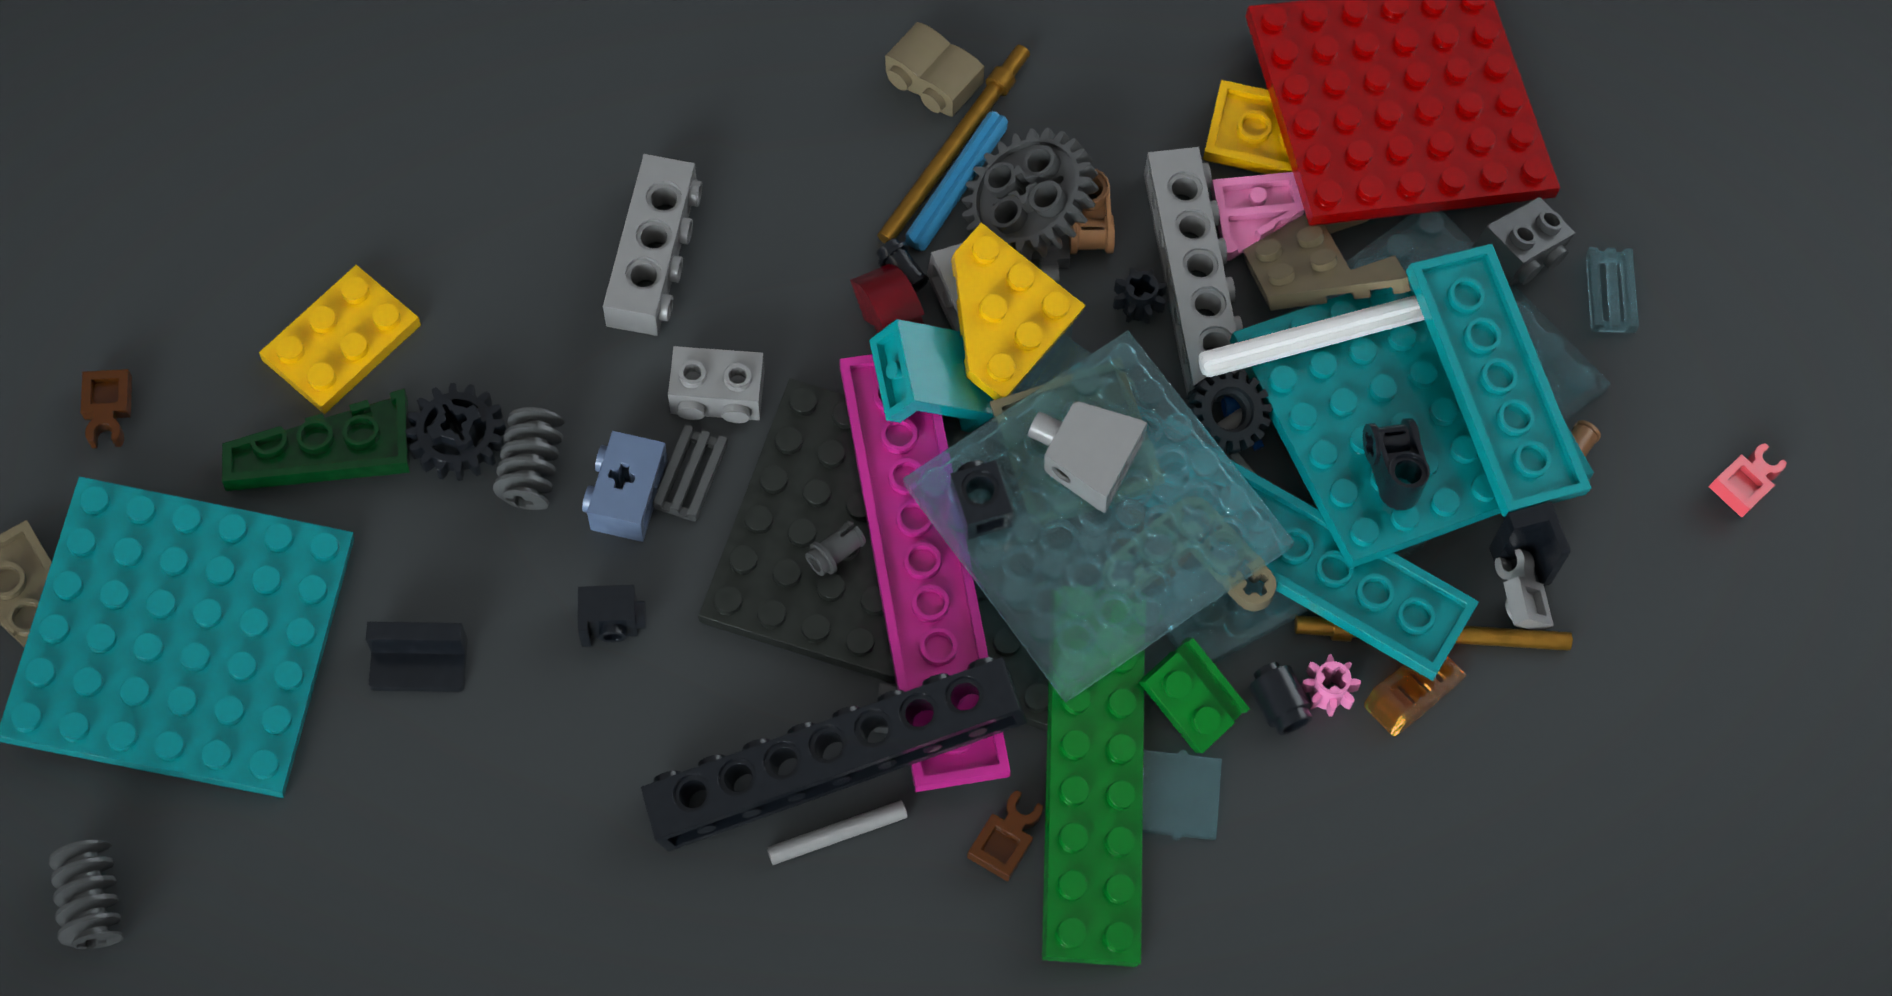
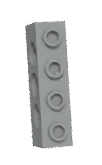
M643 154L603 303L606 327L658 336L662 320L669 321L673 307V295H669L672 282L679 283L683 268V257L679 256L681 245H688L692 235L693 219L689 218L692 206H699L702 195L703 182L696 179L695 163ZM661 205L673 206L669 210L656 209ZM653 242H660L664 244L659 248L646 247L648 244ZM643 280H650L654 282L652 285L647 287H640L636 285L638 282Z

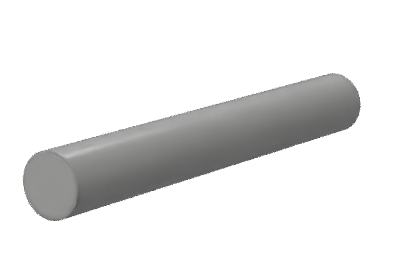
M899 800L767 847L772 865H776L908 818L903 801Z

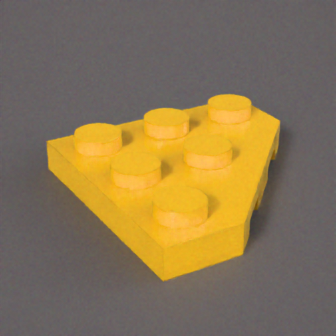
M980 223L954 252L951 263L953 277L955 276L958 295L956 302L960 333L963 335L966 378L992 399L996 400L1009 396L1014 392L1078 318L1086 305L983 223Z

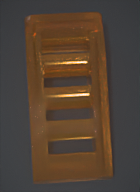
M1447 656L1437 673L1444 680L1441 683L1436 678L1432 681L1403 665L1373 688L1364 702V707L1392 736L1396 737L1463 681L1467 674L1449 656ZM1412 675H1414V676L1429 690V692H1427V691L1412 677ZM1399 686L1415 701L1414 704L1398 689Z

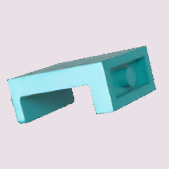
M896 319L869 340L886 421L901 423L916 411L957 417L960 421L961 430L971 433L994 417L990 407V401L994 399L966 378L964 341L960 331Z

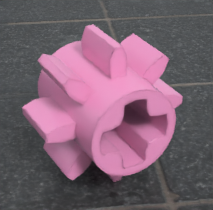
M1328 654L1325 663L1321 666L1312 661L1309 663L1306 672L1312 679L1303 680L1301 686L1305 693L1310 694V710L1319 707L1327 710L1328 716L1332 717L1340 704L1346 709L1352 707L1355 699L1350 693L1358 691L1361 680L1351 679L1349 671L1352 666L1351 662L1342 664L1334 661L1332 654ZM1331 682L1337 685L1332 686L1330 689H1327L1323 686V684L1327 686Z

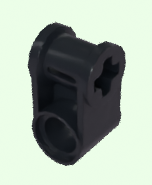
M1405 418L1401 421V424L1378 427L1375 423L1366 424L1363 429L1364 452L1368 462L1371 464L1382 501L1388 507L1395 510L1413 508L1418 503L1430 475L1429 465L1422 449L1420 434L1413 418ZM1398 478L1405 479L1411 484L1403 483Z

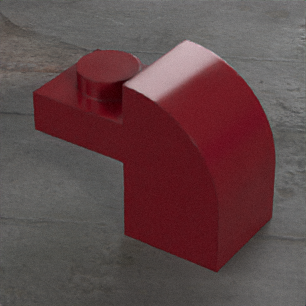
M887 264L850 280L864 320L874 325L877 333L896 319L924 324L921 316L925 313L910 281L900 268Z

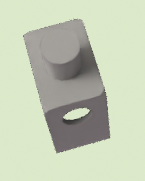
M1074 402L1063 422L1039 411L1030 426L1028 437L1049 446L1044 456V470L1048 475L1099 511L1106 513L1145 441L1147 422L1083 402Z

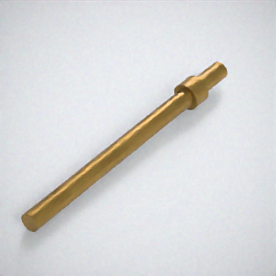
M1016 45L1002 66H996L987 77L985 89L877 234L883 243L897 238L998 98L1006 96L1016 82L1015 75L1030 56V52L1026 47Z
M1299 615L1295 617V634L1330 636L1332 641L1351 642L1352 637H1355L1323 617ZM1465 626L1455 644L1570 651L1573 637L1571 632Z

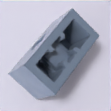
M612 431L608 446L601 445L598 450L595 471L599 472L596 484L595 486L589 485L583 499L582 511L587 513L590 530L644 542L654 509L653 500L668 463L664 442Z

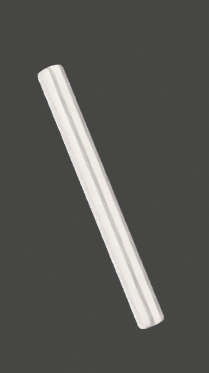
M1414 295L1201 352L1198 355L1199 368L1202 375L1213 377L1425 319Z

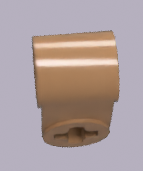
M1095 169L1098 175L1092 179L1099 187V190L1094 193L1097 198L1092 199L1095 207L1082 210L1081 213L1088 220L1087 223L1075 222L1072 226L1076 236H1069L1070 255H1076L1078 250H1105L1106 254L1114 253L1115 228L1114 218L1111 214L1110 184L1106 175L1098 169Z

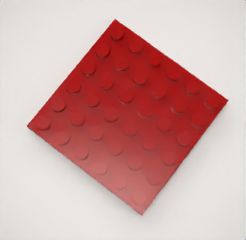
M1302 0L1248 6L1245 17L1309 226L1531 201L1538 197L1541 199L1556 198L1560 185L1494 0Z

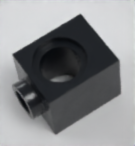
M982 460L971 461L961 465L957 472L950 473L951 491L968 540L1013 527V510L996 460L984 463ZM984 489L992 494V498L984 503H976L968 495L974 490Z

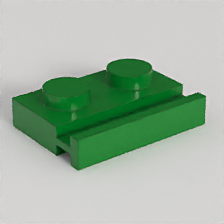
M1193 637L1185 638L1175 651H1171L1138 682L1195 753H1203L1235 723L1234 721L1242 713H1246L1250 708Z

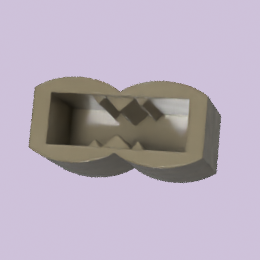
M916 22L885 56L886 73L889 81L900 90L905 91L907 89L910 92L919 94L923 104L935 113L941 112L953 117L984 83V66L979 60L964 49L950 44L937 31L920 22Z

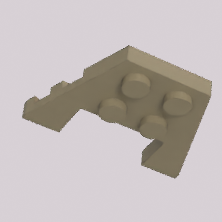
M1306 214L1243 249L1246 265L1270 311L1327 303V296L1351 293L1354 299L1370 298L1371 290L1390 287L1393 289V294L1411 291L1409 279L1395 255L1352 270L1348 267L1330 234L1367 222L1369 219L1309 226Z

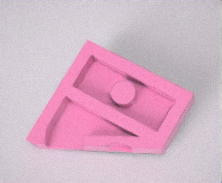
M1293 172L1212 180L1211 195L1212 200L1217 201L1219 208V226L1217 227L1219 238H1224L1226 243L1227 261L1243 253V249L1304 214V207Z

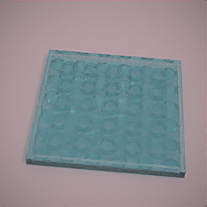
M1128 330L903 478V485L1065 703L1293 548L1294 544L1291 536ZM1074 402H1083L1147 422L1145 440L1106 513L1093 507L1045 472L1044 456L1049 446L1028 437L1030 426L1039 411L1063 422ZM982 460L984 463L996 460L1013 510V527L968 540L951 491L950 473L957 472L961 465L971 461ZM977 489L972 491L968 497L976 503H984L992 498V494L987 490Z

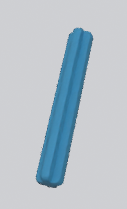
M995 111L987 113L906 232L905 242L917 251L927 249L966 191V182L972 181L977 175L973 168L983 166L986 161L984 154H991L1006 132L1008 120L1005 116Z

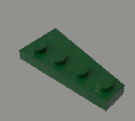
M405 388L390 392L389 399L369 404L368 400L351 404L349 405L350 410L326 418L321 413L305 418V423L287 430L278 426L222 443V483L225 491L410 473L409 442L405 432L408 429V398Z

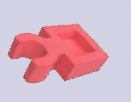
M1766 443L1759 445L1748 459L1741 454L1709 485V488L1741 518L1775 486L1771 481L1787 465V462L1783 459L1777 465H1769L1765 462L1763 454L1769 448Z

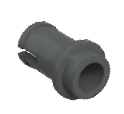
M846 521L842 527L821 543L815 541L810 544V551L805 554V557L810 567L818 575L823 576L826 573H835L837 571V564L866 544L862 531L858 526L853 528L854 523L852 521Z

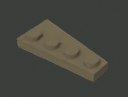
M27 520L0 534V625L23 647H25L52 563Z

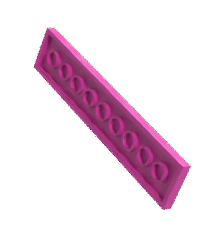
M872 354L840 359V372L897 690L906 692L923 686V681L937 674H949L951 676L967 670L970 663L989 656L964 527L951 491L950 473H953L942 415L916 411L901 423L886 421ZM969 694L964 696L958 704V709L969 710L973 708L979 700V695ZM924 710L919 712L913 720V726L921 727L928 724L933 717L934 711ZM1003 732L911 765L915 792L1008 778L1011 772Z

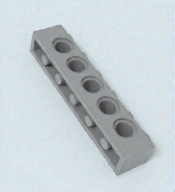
M1199 147L1148 152L1144 170V178L1164 280L1167 283L1166 291L1187 395L1189 391L1195 388L1194 385L1206 378V375H1202L1200 371L1198 355L1207 348H1219L1230 345L1232 333L1243 329L1241 317L1233 315L1231 303L1235 302L1234 281L1232 277L1225 276L1223 264L1227 263L1226 243L1224 238L1218 239L1215 226H1219L1218 204L1216 200L1210 201L1208 189L1212 185L1211 169L1208 162L1202 163ZM1176 195L1188 196L1190 200L1178 199ZM1182 233H1194L1198 238H1188ZM1198 270L1207 276L1197 277L1192 275L1190 271ZM1208 309L1212 311L1215 315L1204 316L1200 314L1197 310ZM1243 368V369H1239V370H1236V371H1232V373L1235 374L1236 372H1238V371H1240V370L1243 371V372H1246V371H1245V369ZM1224 396L1217 397L1214 402L1221 401Z

